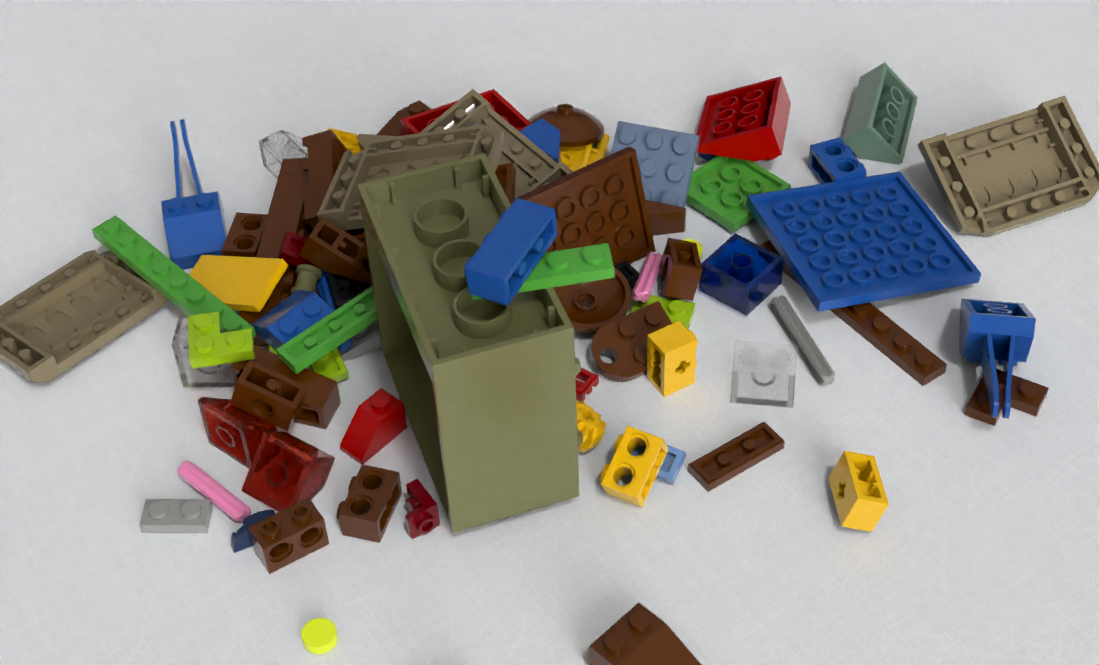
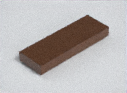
M762 422L688 464V472L709 492L782 450L785 441L769 425Z

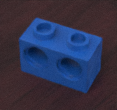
M840 137L810 145L808 167L821 184L866 177L865 166L857 160L851 148L847 147Z

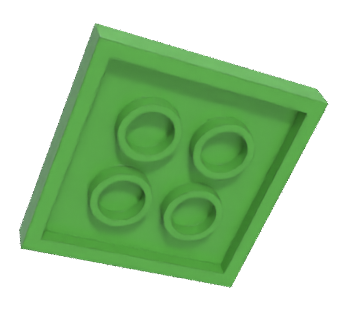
M716 156L693 171L686 202L734 233L755 218L746 205L747 195L791 189V185L753 161Z

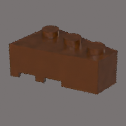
M332 130L302 137V146L307 147L308 161L303 162V170L305 172L308 171L309 184L304 186L305 220L312 229L320 221L317 213L344 152L348 151Z
M254 345L255 359L253 361L308 386L302 407L293 422L327 429L341 403L337 381L308 368L296 374L276 354ZM249 360L232 364L231 371L235 385Z

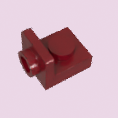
M288 230L283 236L278 258L296 267L300 264L315 266L299 256L307 238Z
M418 479L406 484L408 498L405 499V504L409 513L405 515L407 532L411 539L429 533L440 525L438 505Z

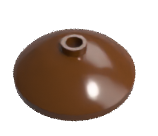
M559 104L556 107L547 108L528 119V121L534 123L542 118L560 130L561 147H579L593 144L604 136V125L598 118L570 104Z
M614 267L615 278L553 287L575 331L597 332L603 325L627 314L631 303V288L626 277L617 268Z

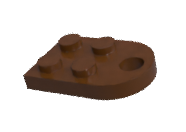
M659 300L609 322L597 330L590 344L589 354L594 368L603 377L616 382H628L647 374V335L673 324ZM610 352L614 355L615 362L605 363L600 359L599 354Z

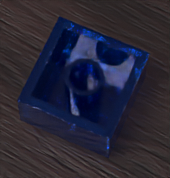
M735 233L701 263L702 273L699 280V290L747 316L782 283L784 258Z

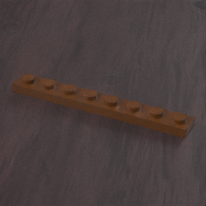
M768 240L761 244L760 253L799 284L771 241ZM870 302L830 309V311L922 386L946 372L947 364Z

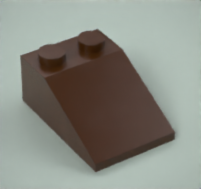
M639 602L589 646L590 665H701L670 627Z

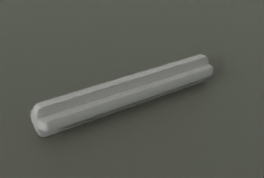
M783 295L778 298L774 297L771 300V308L821 385L831 384L834 381L835 372L789 301Z

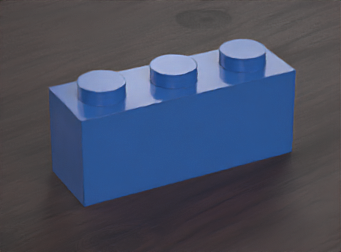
M516 198L509 209L502 213L498 224L492 232L484 237L482 245L475 255L471 256L465 264L464 275L467 278L469 294L508 306L558 235L555 209Z

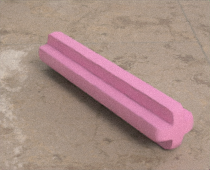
M649 252L646 256L633 289V299L636 302L641 300L645 303L650 297L659 273L662 259L660 253L654 254Z
M189 461L182 462L181 467L177 470L178 475L207 499H211V502L231 518L243 523L242 521L251 514L250 507L198 466Z

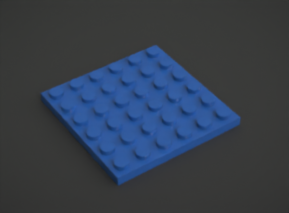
M900 171L747 195V207L818 312L979 283L981 272Z

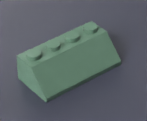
M885 62L860 77L843 142L860 159L899 165L904 159L918 97Z

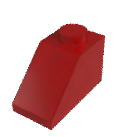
M380 388L358 406L339 445L340 450L361 465L366 463L407 429L404 403Z

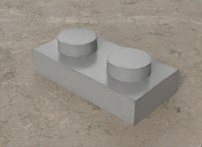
M146 499L140 521L142 533H208L213 510L211 499Z

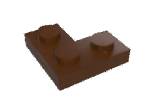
M996 369L999 386V411L997 418L991 417L984 375L965 410L966 416L993 426L996 425L1002 414L1003 371ZM1012 375L1011 408L1037 416L1047 397L1049 387Z

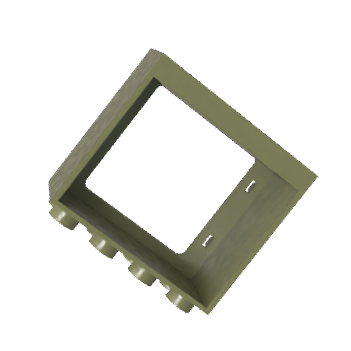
M485 153L357 184L382 353L399 397L404 403L406 415L452 533L482 526L496 520L578 497V448L583 443V435L578 430L575 377L581 371V363L575 357L574 327L554 288L516 293L508 306L484 298L473 300L472 295L469 294L467 278L464 275L465 264L481 247L484 237L491 233L498 224L502 213L511 206Z

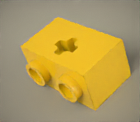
M680 321L647 335V379L663 397L695 383V369L697 368L696 347L698 342L695 334L691 330H687Z
M844 450L828 477L840 524L842 527L872 532L889 505L875 456Z

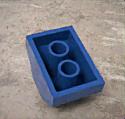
M181 119L182 138L198 195L184 197L178 134L175 121H170L177 198L161 201L170 259L181 269L185 270L194 268L201 255L223 256L222 248L227 238L220 194L218 191L203 193L188 140L185 120Z
M961 298L959 352L962 357H967L966 361L981 363L990 402L991 417L997 418L999 411V386L995 360H998V364L1003 365L1002 417L1008 419L1011 410L1013 366H1017V362L1027 361L1034 338L1036 318L1023 303Z

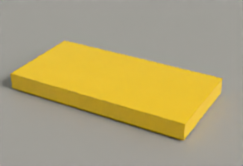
M201 255L189 275L232 310L261 312L286 271L288 264L279 258Z

